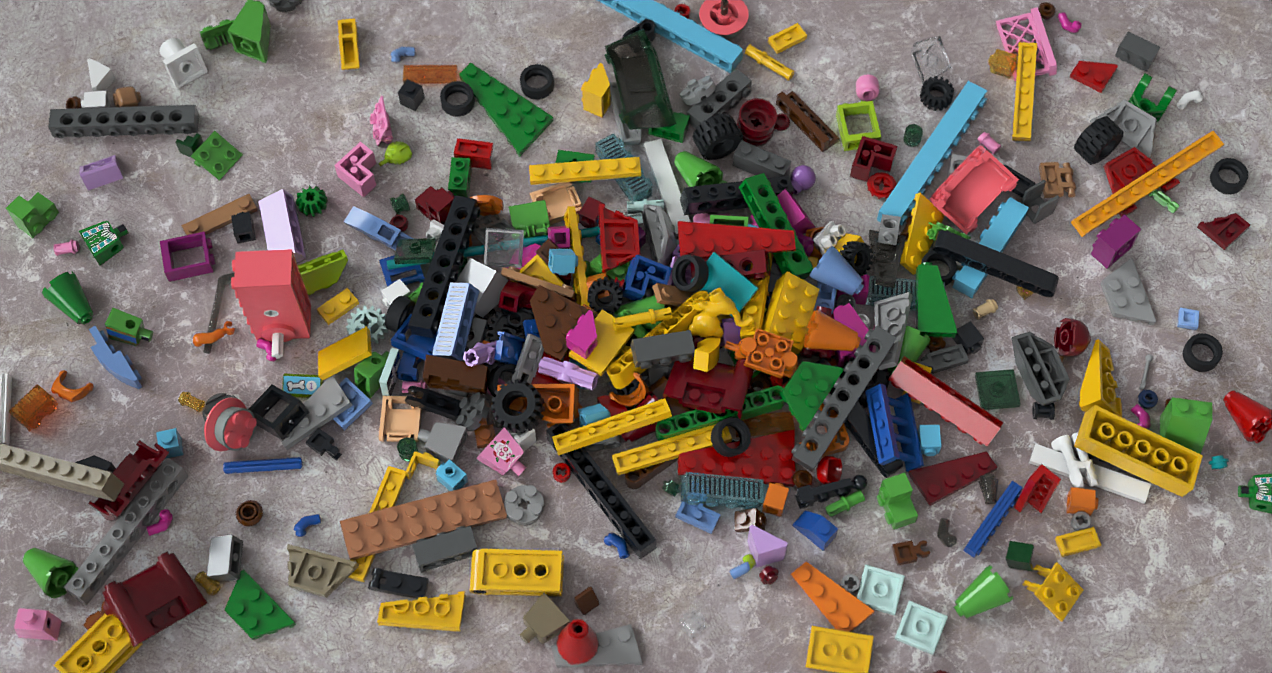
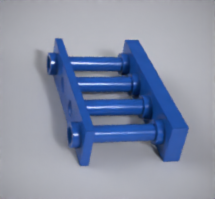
M883 384L866 390L879 464L886 465L897 459L903 460L906 472L908 473L911 470L923 467L924 462L911 398L907 393L896 399L888 397L886 386ZM890 406L894 407L895 416L891 415ZM893 424L897 425L899 434L894 432ZM897 442L901 443L902 452L898 451Z

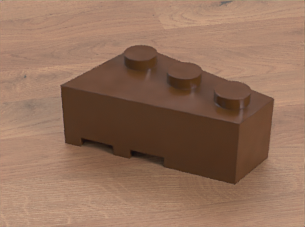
M426 354L422 377L428 388L486 394L490 371L483 363L470 367L464 361Z

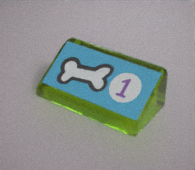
M283 374L282 390L296 398H309L324 383V380H321L318 375Z

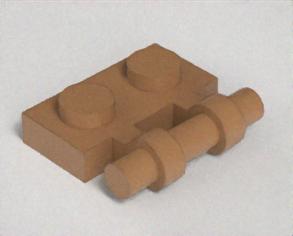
M1058 162L1039 164L1041 181H1046L1043 189L1044 198H1053L1057 195L1063 197L1064 191L1068 192V197L1070 198L1076 196V184L1073 182L1072 176L1074 173L1070 163H1063V168H1059ZM1062 176L1065 178L1066 182H1062Z

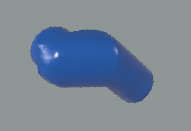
M320 514L302 517L294 525L296 536H305L308 526L321 524Z
M609 533L604 537V543L607 546L614 545L617 547L620 559L629 557L626 541L615 533Z

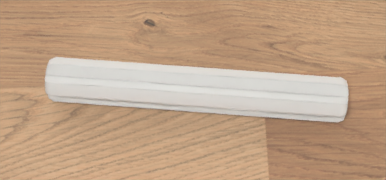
M8 373L0 375V443L5 445L10 444L12 376Z

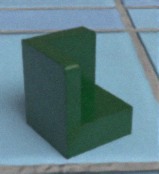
M196 133L194 137L187 135L184 141L177 139L175 143L181 154L191 157L203 144L201 135Z
M1010 541L1005 558L1008 567L1033 571L1031 559L1034 545Z

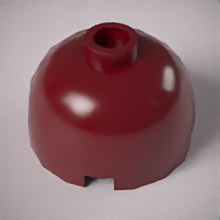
M1062 319L1060 321L1062 323L1061 326L1056 327L1054 334L1055 349L1059 348L1060 353L1058 354L1075 357L1084 353L1091 342L1088 327L1082 321L1076 319Z

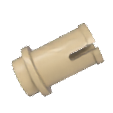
M988 299L986 303L972 309L973 315L979 320L990 313H995L998 305L994 299Z

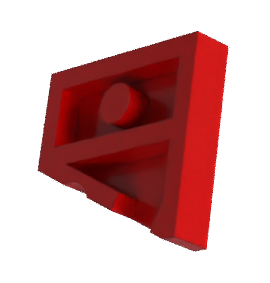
M1078 61L1070 74V78L1102 93L1117 70L1118 65Z

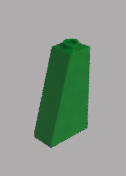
M930 262L921 263L916 269V329L921 331L920 335L923 337L928 335L929 337L954 338L957 334V328L938 265H933Z

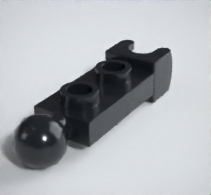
M856 475L852 480L847 478L811 488L810 485L797 488L795 497L799 508L804 509L813 506L816 501L821 503L828 501L831 497L846 496L853 488L863 490L868 483L865 476Z

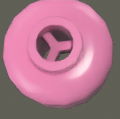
M868 74L857 79L856 94L858 98L863 101H871L878 97L879 81L875 76Z

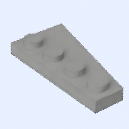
M631 624L596 633L598 639L597 653L587 663L570 665L559 654L557 644L551 646L557 668L584 667L587 665H642Z

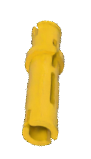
M751 44L745 50V55L755 59L759 65L763 64L788 81L792 79L795 71L770 57L767 52H762Z
M670 307L658 310L648 309V312L612 318L614 322L613 327L614 330L647 323H651V325L656 324L657 321L672 319V314L670 315L672 311Z

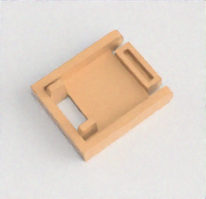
M572 182L558 183L530 193L532 202L545 200L550 225L564 220V214L568 206H575L576 214L582 208Z
M383 396L379 441H384V435H387V442H411L412 436H414V442H419L418 434L421 426L422 409L412 406L411 409H393V403L407 404L405 402L407 396Z

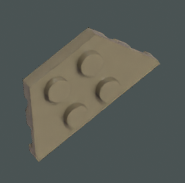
M291 544L287 545V551L289 552V561H287L289 570L288 585L296 590L327 598L359 566L355 561Z

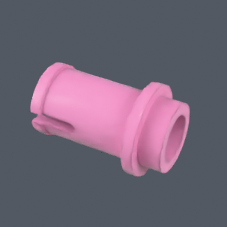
M983 132L977 139L979 144H983L992 154H995L1001 148V145L990 137V133Z
M71 239L70 242L54 244L56 256L67 253L76 254V252L80 251L77 240Z
M420 380V382H402L403 394L409 393L408 388L410 386L427 388V384L423 380Z

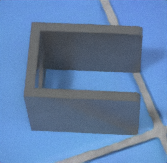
M1045 180L1027 189L1021 202L1029 207L1027 216L1034 224L1053 214L1060 198L1057 195L1047 202L1043 200L1041 194L1046 184ZM1032 206H1039L1037 213L1032 211Z

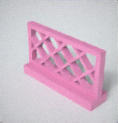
M1038 7L1031 9V13L996 21L1014 81L1017 78L1018 60L1013 59L1011 55L1013 52L1018 53L1017 47L1019 42L1037 43V50L1039 52L1036 55V62L1043 64L1044 68L1035 69V76L1047 73L1049 76L1056 75L1057 63ZM1028 19L1029 24L1027 27L1019 25L1020 21ZM1008 24L1013 27L1008 32L1003 30L1001 26ZM1015 28L1024 31L1020 37L1012 34ZM1026 33L1034 36L1031 42L1023 39ZM1009 37L1017 40L1014 46L1007 44Z

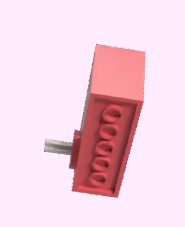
M292 249L236 252L235 260H232V269L235 274L231 278V287L235 289L236 298H239L240 308L243 307V315L247 317V324L250 325L251 333L255 335L257 341L259 338L271 341L272 357L279 359L283 357L284 342L292 339L310 338L311 302Z

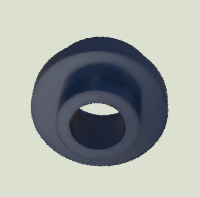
M1143 390L1138 395V402L1141 407L1150 409L1156 406L1158 397L1151 390Z

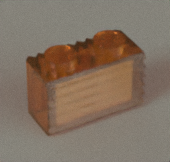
M37 384L9 410V413L20 425L30 432L41 424L42 419L46 415H50L55 411L58 403L54 397Z

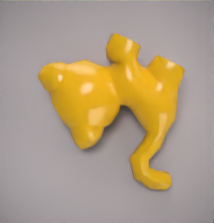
M717 288L709 293L710 301L701 296L692 302L695 310L702 312L694 316L688 330H691L692 336L722 338L724 333L720 326L721 323L718 315L732 314L735 325L742 328L750 326L754 322V318L749 316L746 320H741L740 312L737 310L735 303L724 294L721 288Z

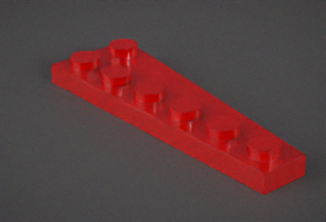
M678 221L680 257L688 254L709 258L713 252L723 256L764 249L768 253L796 250L793 230Z

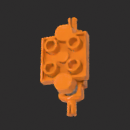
M756 328L753 338L741 339L738 344L726 341L724 349L735 352V359L746 358L744 366L778 378H782L783 375L791 378L798 367L797 355L791 352L793 340Z

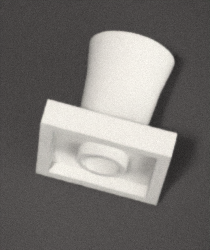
M171 38L161 45L160 55L164 58L163 63L177 89L208 72L194 43L184 48L180 39Z

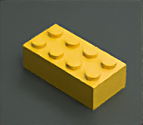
M787 271L775 283L762 330L793 340L791 352L797 355L802 351L804 337L808 331L807 326L820 289Z

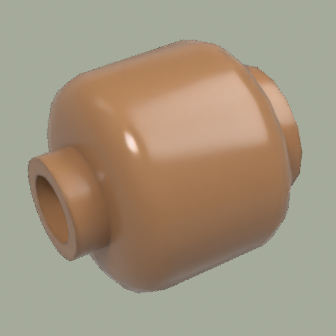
M132 86L118 88L113 93L115 107H137L138 102H141L140 92H136Z

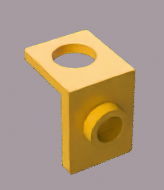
M414 451L405 473L407 479L411 480L418 463L437 469L441 465L440 460L429 453L422 454Z

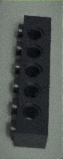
M790 176L767 178L776 196L785 189L793 195L794 188ZM743 181L685 187L680 197L684 215L749 208L739 189Z

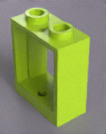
M873 101L837 105L836 119L844 151L858 150L862 136L881 141V133ZM868 113L873 132L849 135L844 116Z

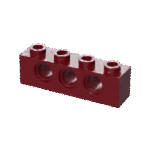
M765 249L721 256L747 279L764 280L765 277L771 276L769 253ZM691 262V277L693 279L695 276V267L694 264ZM753 263V268L750 271H746V266Z

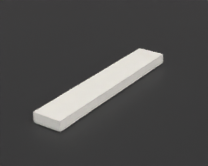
M662 140L644 143V149L661 198L664 199V206L671 225L675 226V237H678V221L690 222L689 216L683 213L680 203L681 194Z
M1035 444L1029 461L1030 464L1038 467L1042 464L1052 472L1069 477L1070 473L1063 453ZM1093 464L1098 485L1095 487L1145 504L1151 486L1150 483ZM1082 477L1083 482L1088 484L1086 477Z

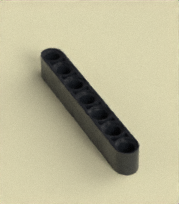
M938 231L933 247L935 253L1041 296L1053 297L1055 295L1059 280L1057 275L949 231Z
M824 357L815 362L817 364L832 366L829 363V361ZM832 387L829 393L832 395L836 388ZM838 394V399L840 401L848 400L846 394ZM857 401L844 424L879 472L888 478L903 467V462L897 459L886 465L879 464L871 419Z

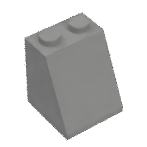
M470 258L455 283H470L479 290L473 317L477 314L483 318L499 303L501 290L508 282V279L497 271Z

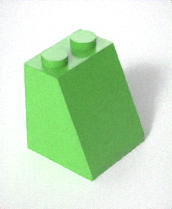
M247 0L228 29V33L235 52L266 63L271 25L265 5L262 2Z
M1172 397L1160 416L1159 435L1201 454L1212 423V402Z

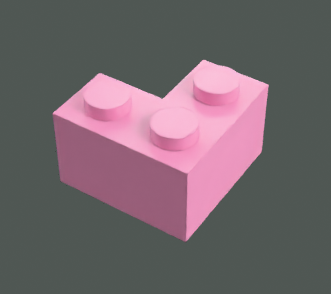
M359 142L334 165L337 176L362 197H365L376 187L374 174L369 171L376 164L374 152L362 142Z

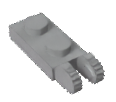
M527 334L515 373L512 376L511 381L513 383L515 379L520 380L522 374H525L526 377L523 380L531 384L544 352L541 338Z

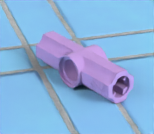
M497 341L487 344L478 342L474 348L464 352L463 359L466 365L470 367L482 363L492 365L495 362Z
M543 357L539 363L538 372L540 374L555 378L563 384H575L592 391L597 386L599 377L597 373L582 369L571 362H560Z

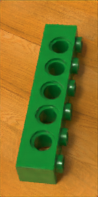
M764 173L745 178L739 189L759 228L794 231L796 250L772 253L782 274L788 271L801 279H807L813 270L812 263L808 259L803 245L800 244L796 232L787 218V214L783 211L770 181Z

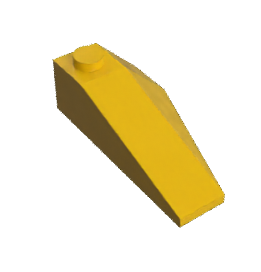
M1099 339L1095 340L1080 390L1079 406L1083 412H1087L1096 405L1122 417L1121 399L1117 398L1115 393L1118 385L1111 374L1114 368L1110 350Z

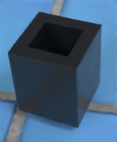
M408 79L398 91L400 104L414 111L418 109L425 98L423 86Z
M240 212L236 215H231L233 233L237 244L256 240L250 212Z
M971 321L957 328V334L952 338L957 345L962 343L967 355L980 351L984 341V337Z

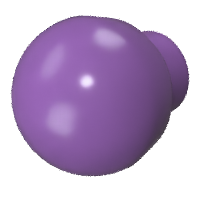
M801 165L792 171L790 179L794 188V194L798 195L801 191L808 190L815 184L816 175L809 166Z

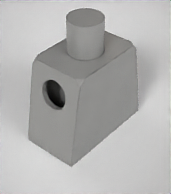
M436 422L431 431L421 429L418 434V440L426 442V453L433 455L443 463L450 459L456 464L468 433L464 426Z

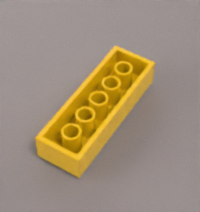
M1096 405L1084 413L1074 447L1181 497L1194 489L1203 455Z

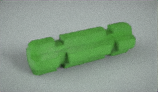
M1156 189L1149 194L1150 197L1153 196V199L1163 207H1168L1167 210L1171 213H1175L1180 206L1177 202H1172V199L1161 190L1158 191Z

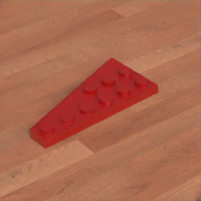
M794 430L751 438L748 449L733 457L722 456L714 447L680 453L678 456V475L701 476L702 478L711 477L712 479L721 478V480L731 479V481L740 480V482L750 481V483L760 482V484L767 485L769 483H780L785 487H794L795 461L792 460L794 454L791 451L795 446ZM740 441L727 443L726 445L734 449L739 446Z

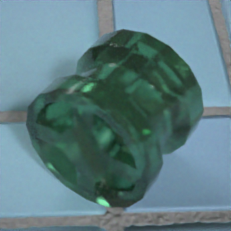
M916 124L908 125L905 128L904 143L909 147L918 146L923 135L922 128Z
M404 193L400 194L397 198H390L396 215H400L402 211H410Z
M403 438L397 444L399 456L404 461L409 462L414 451L418 452L416 442L412 438Z

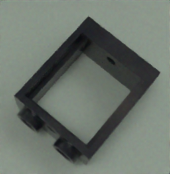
M273 384L248 409L253 413L257 426L282 441L309 413L301 400ZM280 399L289 403L288 407L273 423L263 418Z

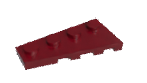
M985 451L909 471L908 474L929 506L996 471L998 467L988 452Z

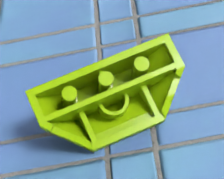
M344 250L329 253L298 265L308 296L317 290L329 288L332 284L337 283L348 262V257Z

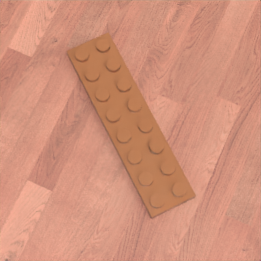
M495 479L341 520L340 525L349 559L355 560L414 544L422 538L430 539L441 532L449 533L455 531L460 526H471L473 528L506 519L507 513Z

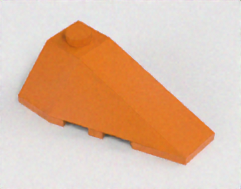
M531 384L544 399L543 406L545 407V412H542L544 415L542 420L554 424L574 423L579 408V389L575 384ZM497 385L498 391L501 390L500 385ZM518 397L514 399L509 409L523 413L527 408V398Z

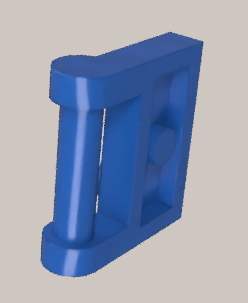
M415 249L379 260L387 287L397 281H391L390 277L416 270L417 274L400 280L405 285L418 281L420 283L424 282L425 278L420 265L390 270L387 267L386 260L417 256Z

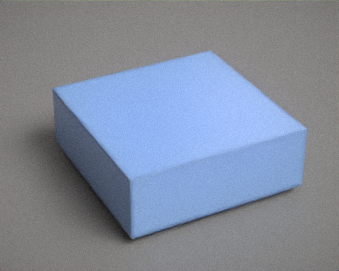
M1180 307L1177 327L1197 330L1199 311Z

